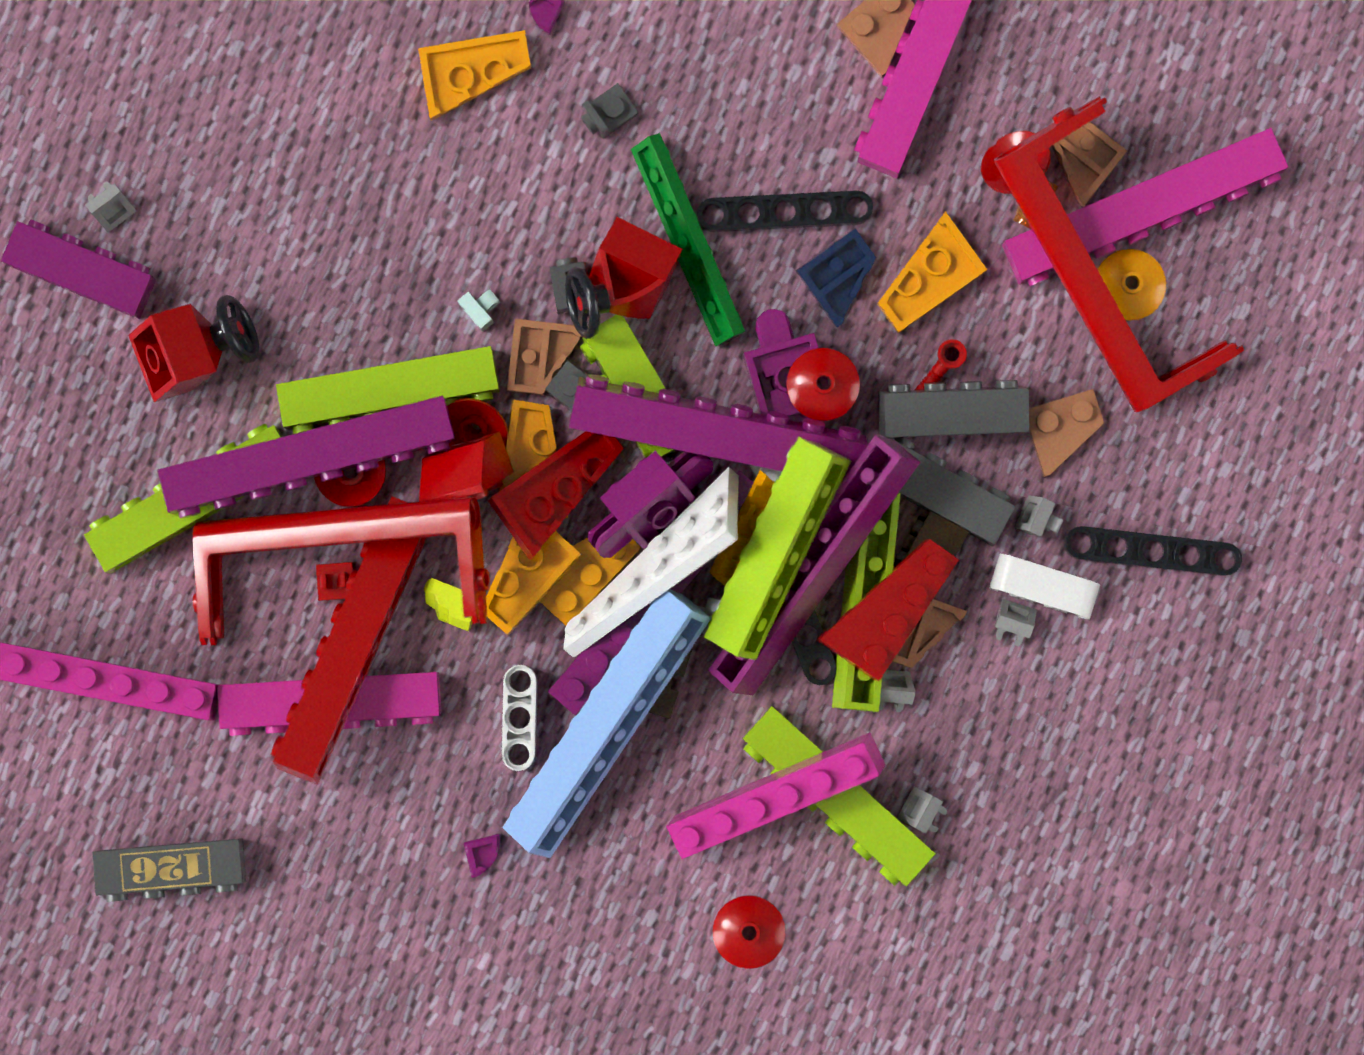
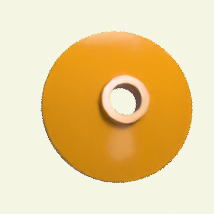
M1137 249L1119 250L1105 258L1097 269L1125 320L1133 321L1149 316L1160 306L1166 292L1164 271L1157 260L1146 252ZM1126 278H1136L1138 287L1134 290L1127 288L1125 284Z

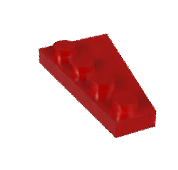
M585 431L487 501L528 559L531 560L624 448L616 437Z
M926 539L899 563L882 582L876 584L859 603L850 608L839 618L840 620L816 640L873 680L880 681L959 559L931 539Z

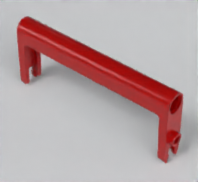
M1099 96L1074 111L1072 107H1068L1052 117L1054 123L1000 154L994 159V162L1134 412H1140L1196 380L1203 382L1218 373L1217 367L1242 353L1244 348L1242 345L1238 347L1236 343L1229 344L1227 340H1224L1160 377H1157L1037 162V156L1041 152L1106 112L1102 105L1107 103L1105 97L1101 99Z
M475 497L196 522L193 528L196 593L193 596V608L198 618V632L201 645H207L208 638L211 646L217 645V639L224 638L222 558L225 555L456 535L464 617H471L473 624L479 623V620L480 624H486V591L490 587V576L488 570L484 568L481 513L477 499Z

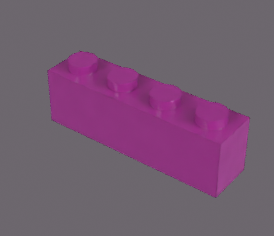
M30 219L28 225L17 221L1 262L137 319L141 318L156 282V279L148 274L150 271L149 267L130 260L128 266L115 261L116 254L100 247H96L95 252H92L82 247L84 241L66 233H63L61 238L48 234L50 227Z

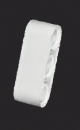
M1000 553L989 589L997 592L1000 590L1009 593L1010 596L1032 603L1035 601L1044 604L1045 607L1064 613L1070 612L1079 615L1078 617L1090 620L1100 584Z
M516 665L508 669L503 680L502 758L505 765L515 771L526 770L532 766L536 758L538 680L535 672L524 665ZM517 671H525L531 678V684L524 692H517L511 686V677ZM518 707L525 708L530 714L528 725L521 729L514 727L510 722L511 712ZM515 744H523L529 750V759L523 765L514 764L509 757L510 749Z

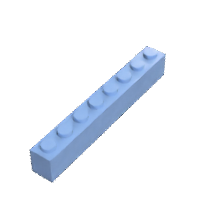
M668 589L650 603L649 609L639 624L632 629L629 639L619 654L612 659L609 669L599 684L592 689L589 699L579 714L572 719L569 729L563 738L552 749L548 760L540 772L532 779L530 787L520 802L512 809L510 817L502 828L529 853L551 858L711 620L710 616L683 594Z

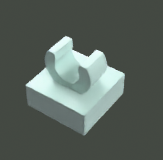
M490 289L477 300L469 292L458 300L459 305L482 332L493 324V320L487 313L493 310L500 302Z

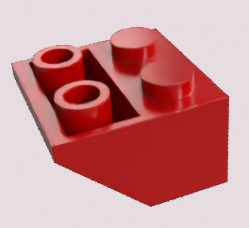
M500 432L450 445L448 450L429 454L422 458L419 502L475 497L478 500L489 495L488 491L503 486L502 480L514 473Z

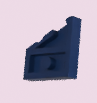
M853 228L798 268L796 273L835 327H839L842 325L845 319L844 316L853 299L856 298L866 274L869 273L876 257L856 228Z

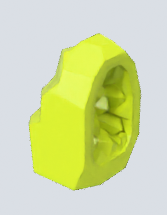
M429 579L423 589L425 592V602L436 611L438 620L469 632L472 626L471 617H464L462 590L436 579Z

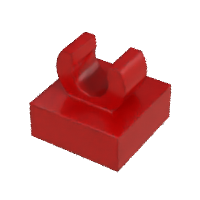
M353 562L316 565L318 601L346 599L349 592L346 590V583L351 572L354 570Z

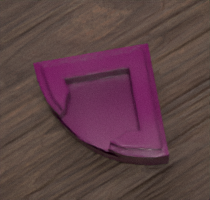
M529 0L530 12L535 20L534 22L537 23L536 25L543 32L550 35L565 1Z
M499 834L463 843L472 878L483 874L495 862L500 848Z

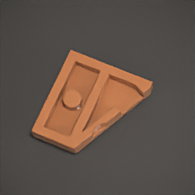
M864 0L837 23V27L881 78L888 70L915 4L912 0Z
M1091 122L1052 145V149L1075 197L1082 207L1085 206L1127 152L1125 148Z
M515 319L507 392L543 396L546 392L545 388L562 368L582 338L574 325Z
M1093 389L1029 408V432L1044 477L1051 475L1104 424Z
M933 599L892 662L912 668L924 657V653L930 647L935 646L957 621H961L965 617L967 611Z

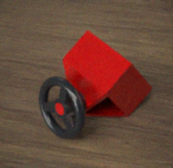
M616 217L598 249L590 275L588 276L580 267H573L567 273L565 281L566 302L571 320L577 332L583 338H594L599 330L600 314L607 312L630 318L650 319L670 283L682 249Z
M223 295L219 298L216 305L218 322L211 324L191 304L150 315L128 335L154 402L184 394L197 388L217 371L222 351L231 349L240 360L246 363L256 361L260 350L258 335L248 312L236 298L230 295ZM227 306L230 307L231 317L229 318L227 313Z

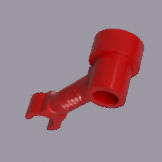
M955 339L944 341L938 349V361L914 390H924V383L938 382L949 369L960 367L965 362L967 356L965 346ZM948 348H955L959 353L958 359L955 361L947 360L945 351Z

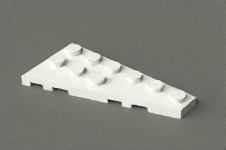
M730 467L700 494L660 535L653 538L648 546L593 601L567 623L564 639V650L574 658L737 540L739 476Z

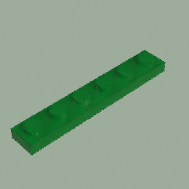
M661 134L648 136L634 146L631 152L671 244L682 249L678 261L715 347L725 344L745 332L740 314L733 304L726 282L720 274L712 249L705 239L698 217L692 209L684 190L683 182L677 174L670 158V152L665 146Z

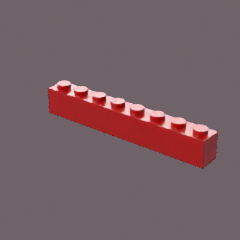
M391 496L388 504L408 502ZM428 537L366 542L363 544L360 553L363 561L359 570H353L347 580L346 590L349 592L344 603L339 602L333 611L331 623L334 625L329 636L324 635L319 642L316 656L319 659L314 670H307L301 684V689L304 690L299 703L294 702L289 709L286 718L289 726L284 737L279 735L273 745L271 756L274 759L272 762L278 770L318 785Z

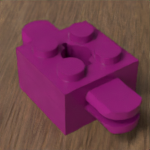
M768 309L761 313L755 325L761 348L747 351L743 354L759 414L767 415L769 411L780 412L788 415L789 420L803 423L804 419L809 418L799 413L792 405L788 397L786 383L789 370L795 360L805 352L818 348L815 334L811 333L794 338L788 316L781 310ZM824 376L817 379V386L822 390L830 387L827 377Z
M655 450L647 458L642 459L620 481L611 485L608 491L600 497L611 513L589 531V543L596 548V551L603 558H611L633 539L644 550L653 538L660 535L696 499L690 490L712 473L714 467L712 460L705 455L683 451L672 462L667 464Z

